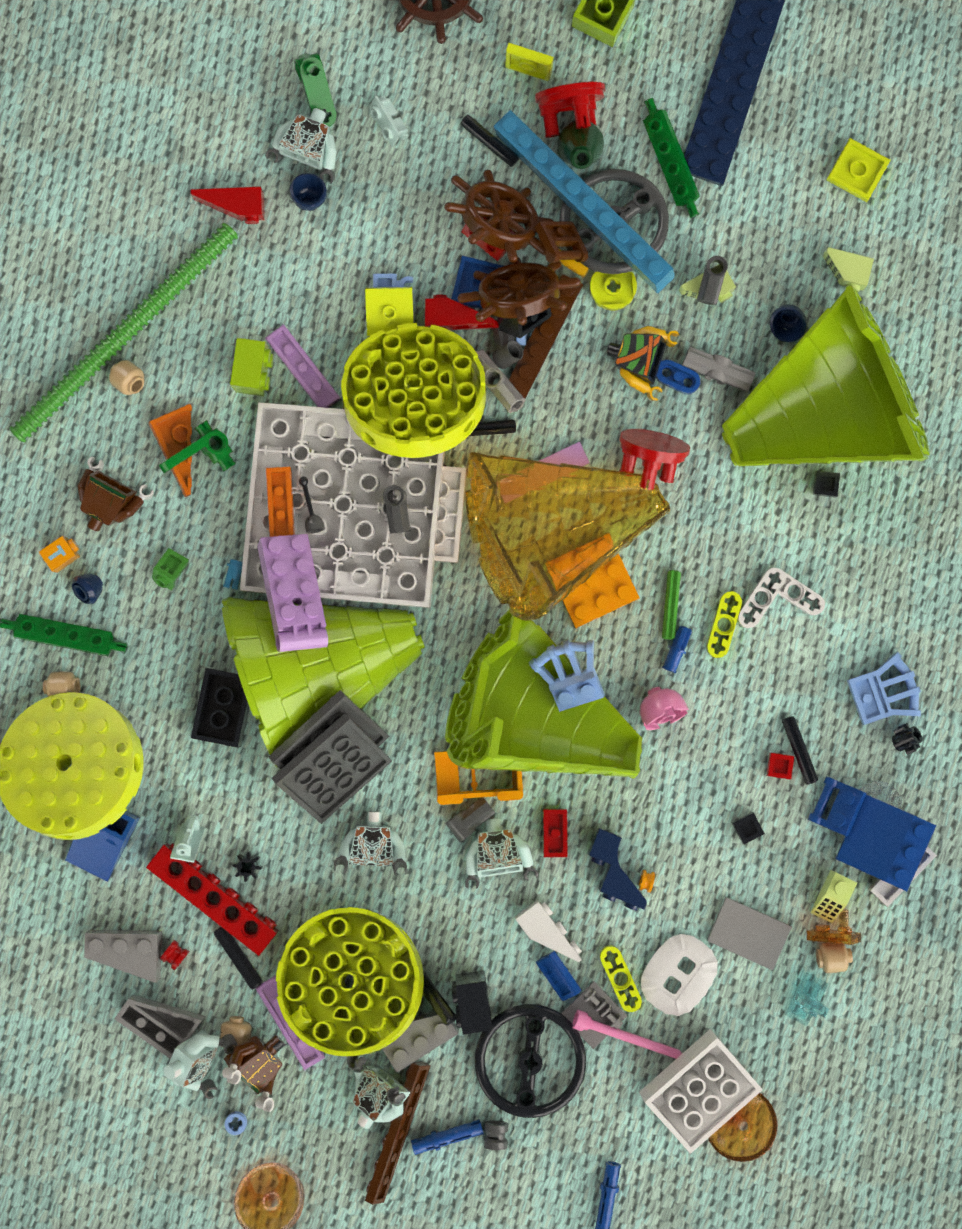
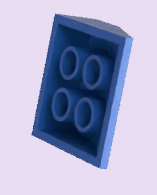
M866 795L849 836H845L835 859L907 892L937 825Z

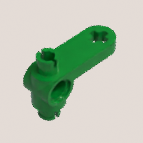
M318 53L311 55L302 54L294 60L295 71L304 88L310 113H312L313 108L324 109L326 112H330V115L327 116V121H323V124L330 127L336 121V111L322 61Z
M206 420L194 428L201 438L161 463L159 467L163 473H166L200 450L209 457L213 464L218 462L223 472L235 465L236 462L230 456L233 450L228 444L226 435L219 431L218 428L213 430ZM212 438L218 441V450L210 447L209 439Z

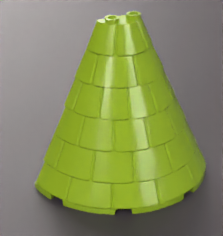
M852 285L846 287V290L830 308L824 311L788 355L782 357L766 378L761 380L745 401L722 424L724 430L722 437L725 443L730 445L732 450L730 457L735 466L924 461L928 459L930 450L926 433L920 420L915 419L919 416L904 376L893 357H889L888 354L891 353V350L868 307H865L863 303L860 304V301H862L861 296Z
M232 597L222 600L224 606L222 607V615L228 642L232 650H235L237 653L234 655L235 658H233L252 715L255 716L256 720H260L261 724H258L259 732L270 755L340 690L362 709L399 673L401 674L422 655L421 649L425 648L421 634L417 636L413 627L417 626L413 612L408 614L407 610L370 609L322 604L326 621L325 629L328 635V646L324 648L278 652L268 601Z
M516 603L499 619L501 625L496 629L495 633L491 634L488 632L461 677L465 684L459 693L454 694L445 730V740L450 743L449 748L446 750L450 760L464 769L601 774L604 776L630 777L632 779L637 777L640 771L642 737L605 696L604 698L559 712L553 694L550 692L549 684L529 665V661L533 658H538L547 650L548 646L554 645L556 647L557 645L539 625L532 621L521 605ZM559 655L566 675L574 673L570 660L566 655ZM550 659L543 666L557 679L559 678Z

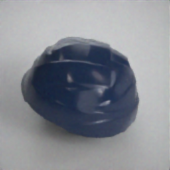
M304 173L297 176L290 184V197L301 210L313 211L319 208L326 200L327 189L324 181L319 176Z
M784 304L771 314L770 329L773 335L780 341L794 342L805 334L807 319L802 310L797 306Z

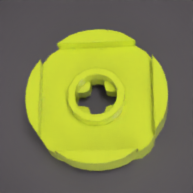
M595 271L590 281L591 297L597 306L610 311L620 310L629 305L637 290L636 277L632 271L620 274H605ZM611 281H615V284L620 286V288L616 289V292H611L610 289H607Z

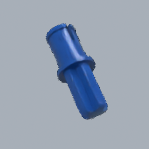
M684 626L678 628L672 645L668 646L670 650L662 666L663 669L673 673L677 672L676 670L683 654H686L685 648L692 634L691 629Z

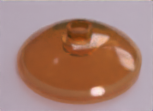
M758 1093L713 1133L708 1140L719 1154L729 1160L736 1162L756 1160L771 1148L776 1139L778 1121L775 1110L769 1100L761 1093ZM747 1122L748 1128L742 1131L740 1124Z
M264 1163L256 1166L242 1178L235 1193L234 1210L238 1222L244 1229H290L297 1222L303 1210L305 1200L303 1184L299 1176L283 1164ZM273 1200L278 1201L275 1207H272Z

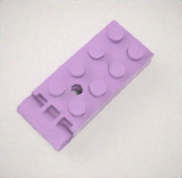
M308 534L260 538L257 547L277 651L285 652L327 647L326 621Z

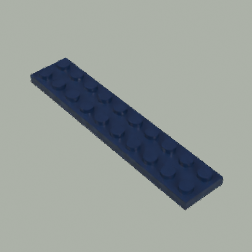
M736 0L684 154L693 177L720 186L724 185L785 0Z

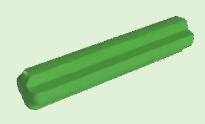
M669 570L667 573L662 639L673 640L675 638L681 577L680 571Z

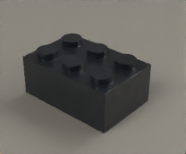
M205 668L191 734L192 739L236 748L242 747L250 707L238 674Z
M485 971L456 974V981H452L451 990L453 1004L458 1003L455 1009L457 1028H462L463 1035L491 1031L492 1017Z

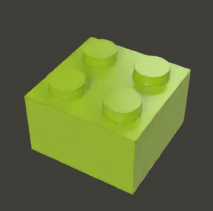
M581 0L573 15L571 27L613 48L634 8L635 0Z
M237 338L230 385L236 393L264 397L265 391H269L270 377H268L267 372L268 368L273 366L274 354H271V349H269L266 342Z

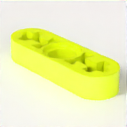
M726 592L720 598L706 645L708 654L713 658H721L729 650L742 605V599L736 592ZM731 596L737 602V605L732 606L730 609V613H734V617L728 614H720L721 609L723 611L727 610L728 604L724 601ZM721 618H726L730 621V629L726 632L719 630L717 626ZM715 632L722 636H728L727 640L722 638L720 646L724 647V650L719 651L718 654H715V649L711 648V645L716 644L719 638L714 637Z
M612 945L606 946L600 952L602 965L622 1008L627 1012H635L641 1007V996L619 949ZM606 952L617 953V956L614 957L617 966L622 963L623 967H617L612 972H609L608 969L613 968L609 960H604L607 957ZM618 972H624L627 975V982L623 985H617L614 982V976ZM630 985L633 987V989H628L630 995L637 997L634 1001L635 1005L632 1007L629 1004H624L627 1000L624 991L621 994L618 992L619 990L627 989Z

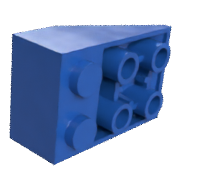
M126 810L116 822L99 830V833L86 838L74 839L65 861L108 882L140 817Z

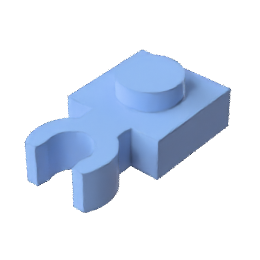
M373 274V288L404 287L406 283H413V277L410 276L397 280V274Z

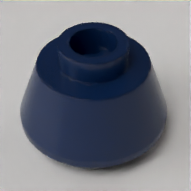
M88 573L73 578L72 590L76 597L85 604H94L103 591V582L97 575Z

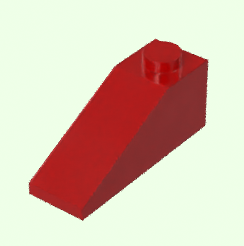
M261 186L190 189L191 196L195 201L235 219L245 221L246 224H258L259 220H265L264 192Z
M436 294L433 295V298L425 299V327L436 325L448 330L499 328L498 322L491 317L482 322L477 321L475 316L478 311L448 298L447 295Z

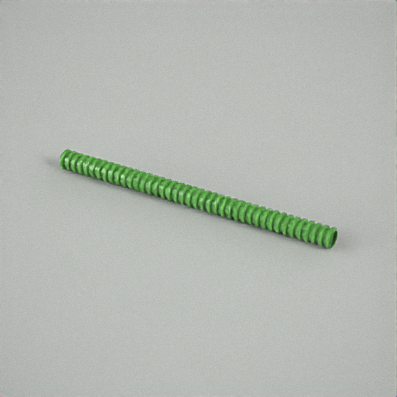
M223 222V227H218L216 229L217 232L212 233V237L210 239L207 238L205 244L201 243V248H196V252L194 254L191 253V257L189 259L186 258L184 264L180 263V268H175V273H170L169 278H165L164 283L158 285V289L154 288V293L152 295L149 293L148 298H144L142 300L143 303L138 304L136 310L132 309L133 313L131 315L127 314L128 318L126 320L122 319V323L120 325L117 324V328L115 330L112 329L110 335H105V340L101 339V343L99 345L96 344L95 349L89 351V355L85 354V359L83 361L80 359L78 366L75 364L73 366L74 369L69 370V374L67 376L64 375L62 381H57V386L53 385V389L51 391L48 390L47 395L41 397V401H36V406H31V411L27 410L25 412L26 415L21 416V420L16 421L14 427L10 426L11 433L18 440L25 443L27 441L26 438L32 436V432H37L36 428L38 426L42 427V423L47 422V418L49 416L52 417L54 411H59V406H64V401L68 402V398L70 396L73 397L74 392L80 390V386H85L84 382L86 380L90 381V376L94 377L96 375L95 372L100 371V367L102 365L105 366L107 360H112L110 358L112 355L116 356V352L118 350L121 351V347L123 345L126 346L128 340L132 341V336H137L138 330L142 331V327L144 325L147 326L148 321L154 319V315L158 316V311L160 309L164 310L163 306H168L170 304L169 301L174 300V296L176 294L179 295L181 289L185 290L184 286L186 284L190 285V281L192 279L195 280V276L197 274L200 275L202 269L206 270V265L212 264L211 260H216V256L218 254L221 255L222 250H226L228 244L232 245V240L238 239L237 233L227 223Z

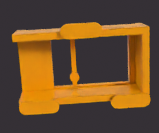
M447 751L434 752L437 802L440 805L460 804L464 798L497 796L500 801L520 800L523 798L522 771L512 770L513 788L476 791L478 784L475 778V769H471V787L473 791L460 792L458 765L450 760Z

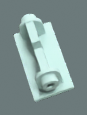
M375 96L369 106L371 117L377 121L382 129L383 137L393 147L399 138L401 141L408 138V129L400 117L392 119L393 116L397 115V111L391 100L385 96L380 98Z
M190 815V817L186 818L185 823L181 824L170 856L171 859L194 863L205 831V827L200 826L198 816Z

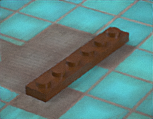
M562 274L560 279H568L570 277ZM582 283L578 287L560 289L559 299L566 302L567 308L561 311L550 307L552 316L534 329L523 351V357L517 362L509 381L524 399H526L576 301L583 287Z
M413 1062L406 1071L404 1087L410 1094L403 1102V1114L390 1121L391 1125L388 1134H386L382 1141L383 1148L380 1157L374 1165L375 1172L366 1189L365 1201L372 1205L384 1203L431 1066L425 1062Z

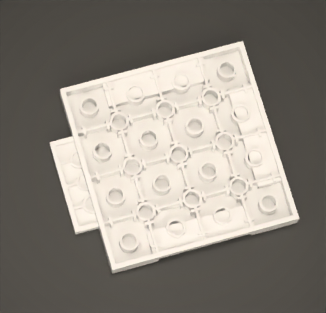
M258 402L240 591L266 594L257 547L260 538L270 537L266 468L290 466L295 535L307 534L305 520L310 516L303 487L299 484V479L303 476L308 479L307 487L313 512L322 518L325 530L308 534L320 597L430 608L435 561L458 563L467 468L444 466L445 452L427 457L406 458L376 450L365 443L354 432L347 420L344 409ZM397 485L406 492L411 531L390 534L386 504L383 499L384 490L388 486ZM394 490L390 493L389 499L391 503H397L401 499L400 491Z

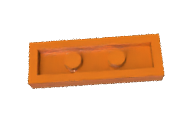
M291 467L266 468L270 537L295 535Z

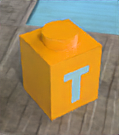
M64 536L59 537L39 551L51 571L56 573L80 557L77 553L80 549L72 538L68 540Z

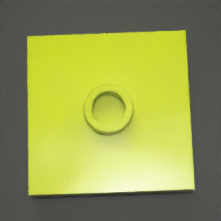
M508 43L505 67L548 81L552 74L554 57Z
M849 138L826 180L859 199L868 202L891 160Z
M412 287L365 288L367 336H371L380 330L385 332L395 329L400 324L414 323Z

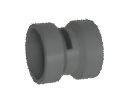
M494 1120L485 1121L484 1130L486 1131V1138L484 1139L483 1147L489 1150L507 1149L508 1140L505 1138V1135L508 1132V1123Z

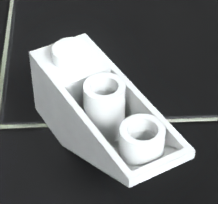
M536 900L515 916L516 921L531 940L577 962L582 960L579 956L582 952L574 940L571 942L567 940L565 934L568 932L560 921L555 923L550 917L553 912L546 902L541 904Z

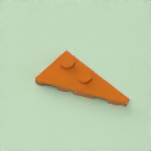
M191 404L148 423L166 460L192 444ZM192 456L171 469L184 497L191 495Z

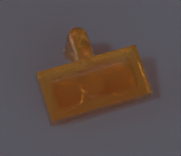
M843 909L839 914L838 930L830 929V925H816L815 929L807 930V940L853 945L861 942V932H852V928L849 927V910Z

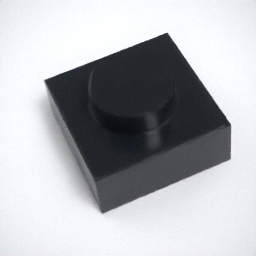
M816 471L813 495L838 497L840 473Z
M754 812L732 822L743 845L765 834Z

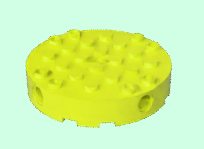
M406 323L397 325L395 329L385 332L380 330L372 334L351 353L344 366L341 380L344 410L351 428L369 446L383 453L398 457H427L445 452L457 446L476 428L485 408V372L477 352L458 334L436 325L425 327L417 326V323Z
M67 692L43 698L28 707L14 720L0 744L1 800L9 813L18 822L45 836L61 840H74L95 835L107 825L116 822L127 810L126 807L132 797H135L142 779L144 759L140 739L131 722L120 711L95 696L78 692Z
M361 908L331 909L306 921L296 930L285 945L286 948L281 960L278 962L276 972L277 1000L288 1026L310 1047L335 1056L370 1054L387 1047L397 1040L414 1020L423 995L424 974L422 962L411 938L391 919L379 913ZM349 974L354 977V983L351 988H347L345 985V979Z

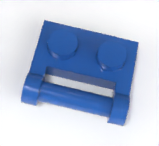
M826 776L823 782L825 786L813 814L810 813L807 820L848 837L867 793ZM834 788L839 789L827 820L821 818Z

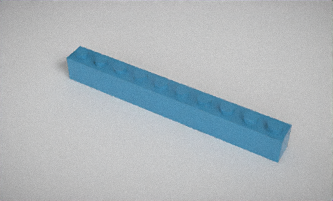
M511 110L493 126L500 140L518 155L657 294L675 278L673 268Z

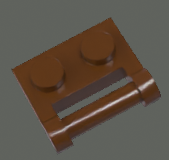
M540 221L534 227L546 250L545 257L549 263H557L559 260L585 262L588 259V251L573 221ZM558 247H572L573 250L559 251Z

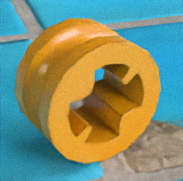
M642 870L638 890L646 889L647 892L651 893L655 872L647 873L646 870Z

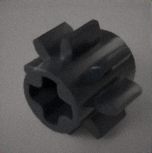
M908 723L893 731L895 735L892 736V742L898 751L905 750L908 755L921 747L919 743L922 742V735L917 727L909 728Z
M251 851L247 853L245 858L239 854L237 857L240 862L232 864L238 870L235 876H244L245 882L248 881L250 875L255 879L258 878L256 870L263 869V866L257 863L260 856L256 858L251 857ZM244 862H251L253 864L251 866L252 872L250 870H243Z

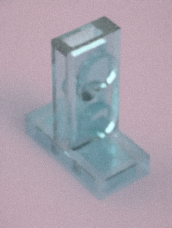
M806 972L785 1015L805 1026L808 1025L812 1016L816 1018L819 1014L825 1018L829 1008L820 1000L829 984Z

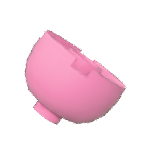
M655 687L647 692L648 696L643 699L640 705V716L646 730H656L660 728L658 723L662 724L670 721V724L684 717L687 714L686 710L689 709L685 700L677 691Z

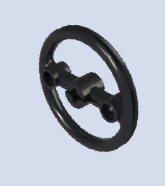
M537 1004L514 1006L504 1010L492 1019L491 1031L481 1033L475 1051L476 1077L487 1098L501 1110L523 1118L547 1116L566 1106L580 1089L586 1071L585 1047L578 1031L573 1029L572 1023L558 1011ZM524 1016L526 1018L525 1027L527 1031L525 1048L518 1057L519 1067L522 1071L520 1088L516 1093V1101L512 1103L502 1097L489 1081L485 1067V1054L491 1037L503 1024L511 1019ZM549 1019L567 1033L574 1047L576 1063L574 1075L566 1090L553 1101L537 1106L535 1105L536 1074L543 1065L542 1056L539 1052L540 1037L545 1028V1020ZM539 1020L541 1027L538 1030H531L528 1027L529 1022ZM533 1042L532 1055L534 1061L536 1062H532V1066H530L529 1080H527L529 1069L527 1061L524 1060L529 1059V1056L531 1055V1044ZM523 1092H529L533 1096L528 1102L520 1100L519 1097Z

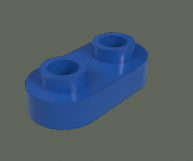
M672 360L661 361L656 376L658 382L687 395L697 391L700 386V377L695 371ZM664 369L670 370L671 375L669 377H665L662 374ZM685 379L691 380L692 385L690 387L684 385Z

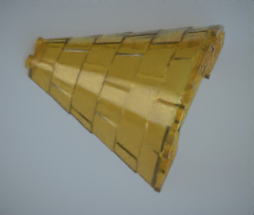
M476 452L469 454L466 477L471 478V489L465 491L466 508L473 544L480 543L481 558L478 561L490 588L501 604H509L510 613L521 620L530 621L545 616L580 584L586 582L602 566L612 560L622 549L628 547L644 531L651 528L666 514L670 513V505L663 497L656 483L653 490H648L649 480H647L646 489L639 486L642 474L596 467L589 468L565 463L558 465L503 455L496 457Z

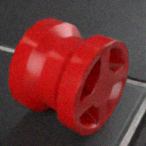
M174 940L160 957V960L168 962L175 971L190 951L179 947V943Z

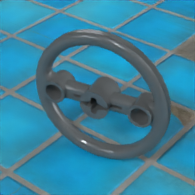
M624 169L601 170L582 179L589 187L613 180L628 182L641 188L634 194L633 200L623 207H610L625 222L638 213L646 214L651 210V207H656L658 229L650 246L657 253L659 252L667 236L669 215L664 197L651 181L642 175ZM640 199H645L648 201V203L639 204L637 201ZM564 202L560 210L559 221H570L572 209ZM591 228L578 231L581 239L588 238L591 240L589 243L584 244L588 253L591 252L594 248V243L601 238ZM566 247L567 250H573L572 247ZM588 255V259L585 262H580L593 271L605 274H620L633 271L625 261L616 263L604 262Z

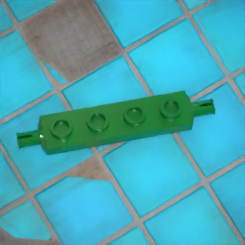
M649 98L644 101L649 115L642 121L676 206H686L690 218H694L699 215L694 203L700 197L666 110H657L654 99Z
M19 614L16 621L2 618V623H0V628L13 630V637L16 639L107 657L112 650L125 653L127 643L114 641L113 633L110 631Z

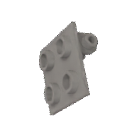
M595 981L561 1013L572 1023L576 1011L581 1010L587 1012L588 1016L592 1017V1020L609 1025L611 1028L615 1027L616 1029L623 1024L622 1021L627 1017L624 1011ZM591 1029L587 1031L577 1030L580 1036L593 1049L608 1036Z

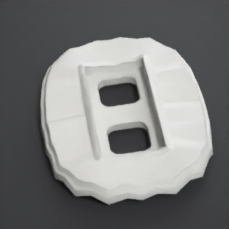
M685 934L673 936L656 951L646 966L641 977V990L646 1000L665 1014L680 1016L688 1013L694 1006L699 1004L700 1000L712 986L713 980L717 975L718 961L713 951L694 936ZM683 957H688L695 963V967L690 974H685L677 967ZM669 976H673L681 982L680 988L674 994L663 986Z

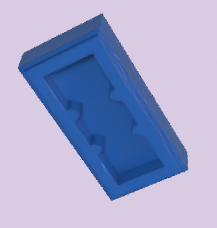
M555 951L536 961L537 966L562 1001L576 996L582 991Z

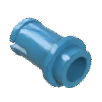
M230 559V563H227L229 567L223 587L230 588L231 580L234 579L232 589L238 590L243 562Z

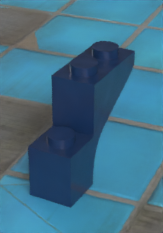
M598 827L587 854L592 857L591 861L601 866H604L605 862L609 864L599 887V891L603 892L602 897L613 902L616 901V898L625 902V907L637 911L638 908L645 910L647 905L646 899L625 874L618 862V847L622 838Z

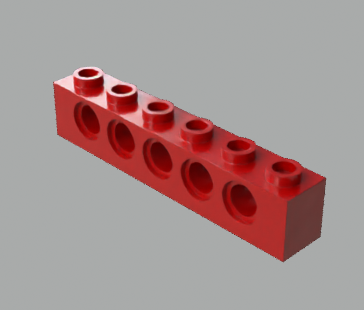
M168 843L164 844L146 868L260 956L279 931L275 928L277 926L276 922L267 916L265 918L261 917L257 913L258 909L248 901L246 904L238 899L240 895L231 887L226 889L219 884L221 880L211 872L206 874L201 870L202 865L197 860L193 863L171 859L170 856L174 843L171 845ZM176 861L182 865L181 874H176L172 871L171 866L173 862ZM192 876H196L201 880V887L199 889L191 886L190 879ZM210 891H216L220 895L219 903L210 901ZM229 906L238 908L239 916L237 918H232L228 915L227 909ZM247 921L257 923V932L253 933L247 930Z

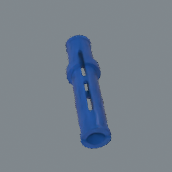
M480 1119L444 1131H432L430 1135L412 1139L411 1144L414 1155L429 1150H441L440 1147L484 1135Z
M606 1162L604 1180L600 1184L602 1191L595 1229H610L615 1196L619 1192L620 1163Z

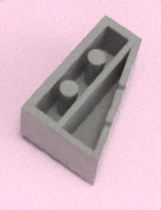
M89 930L85 933L84 958L154 983L161 979L162 931Z
M132 995L114 1019L171 1059L175 1048L193 1035L205 1016Z
M436 1012L418 1015L397 1040L382 1050L395 1071L399 1072L456 1036L459 1029L455 1022L448 1026L445 1025Z

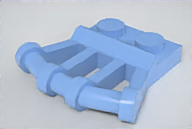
M566 640L563 641L562 645L556 647L554 645L548 646L547 650L538 658H533L529 661L531 668L539 673L549 684L550 692L553 694L559 712L604 698L605 694L594 668V640H587V642H571ZM575 651L587 653V669H581ZM565 653L568 655L574 673L566 675L559 655ZM550 659L559 678L557 679L543 666Z
M899 652L894 653L875 671L847 680L862 725L892 715L921 716V710H919L920 687L916 686L913 678L915 677L914 671H911L902 661V656ZM893 664L901 673L899 676L881 681L880 678ZM905 681L908 690L887 697L884 687ZM909 697V710L891 709L889 703Z

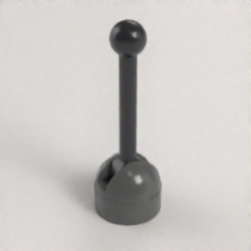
M304 476L300 477L299 484L303 487L310 515L305 520L306 533L314 534L325 530L322 518L313 512L307 487L308 479Z

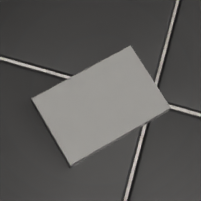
M725 897L707 941L773 970L792 926Z

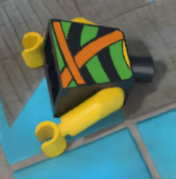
M645 326L634 330L632 333L624 334L621 345L610 343L607 348V356L616 358L615 366L620 370V376L629 386L643 394L647 393L650 400L657 401L658 399L652 396V391L655 389L662 393V389L658 386L650 387V384L654 385L666 345L674 347L678 344L671 341L670 336L678 337L679 333L675 330L666 333L665 330Z

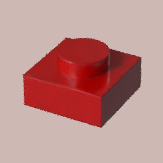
M769 753L766 776L791 780L795 756Z

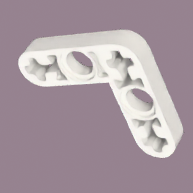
M771 568L764 573L740 609L737 621L744 628L755 627L777 594L809 615L820 614L825 608V601L819 594L781 569ZM778 573L780 582L774 583L770 588L774 590L773 594L767 588L761 587L763 583L767 586L771 581V578L768 577L769 574ZM791 585H796L800 589V595L797 598H791L787 593ZM759 591L764 592L768 597L764 605H759L755 601V595ZM805 592L809 593L806 598L810 601L818 600L817 605L819 609L811 611L809 603L803 601L802 605L799 603L804 597ZM751 602L755 608L761 609V612L759 614L756 610L752 615L754 622L746 624L744 623L745 618L742 615L743 613L748 614L752 610V607L748 606Z

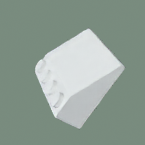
M709 1029L639 1093L647 1106L691 1154L763 1089L715 1033Z

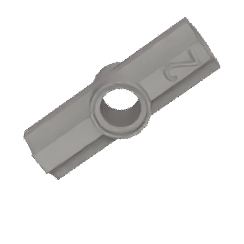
M689 347L682 366L705 375L707 380L711 381V379L717 381V384L723 385L725 383L745 392L749 391L756 373L733 364V361L724 356L710 355L692 347Z
M483 349L476 351L484 367L485 385L510 414L517 412L526 401ZM500 378L499 382L493 385V381Z

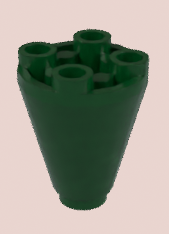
M575 121L569 123L563 128L557 141L559 154L562 159L577 169L589 167L603 153V134L598 126L590 122L591 127L583 129L582 127L581 129H576Z

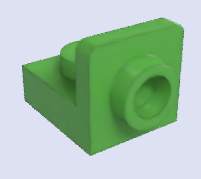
M168 548L153 568L152 579L158 586L173 590L175 581L188 565L189 559Z

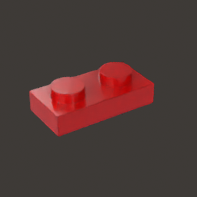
M543 809V857H568L567 809Z

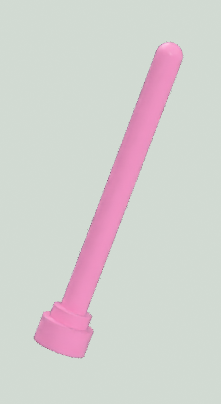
M577 1010L574 1015L573 1029L579 1031L591 1029L675 1059L682 1054L679 1049L621 1029H616L615 1027L611 1028L609 1025L592 1020V1017L588 1016L587 1012Z

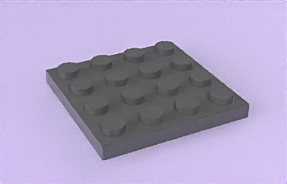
M340 690L282 745L277 747L269 756V759L278 768L285 767L299 752L303 751L344 713L378 746L390 736Z
M344 713L271 779L322 824L389 765L392 760Z

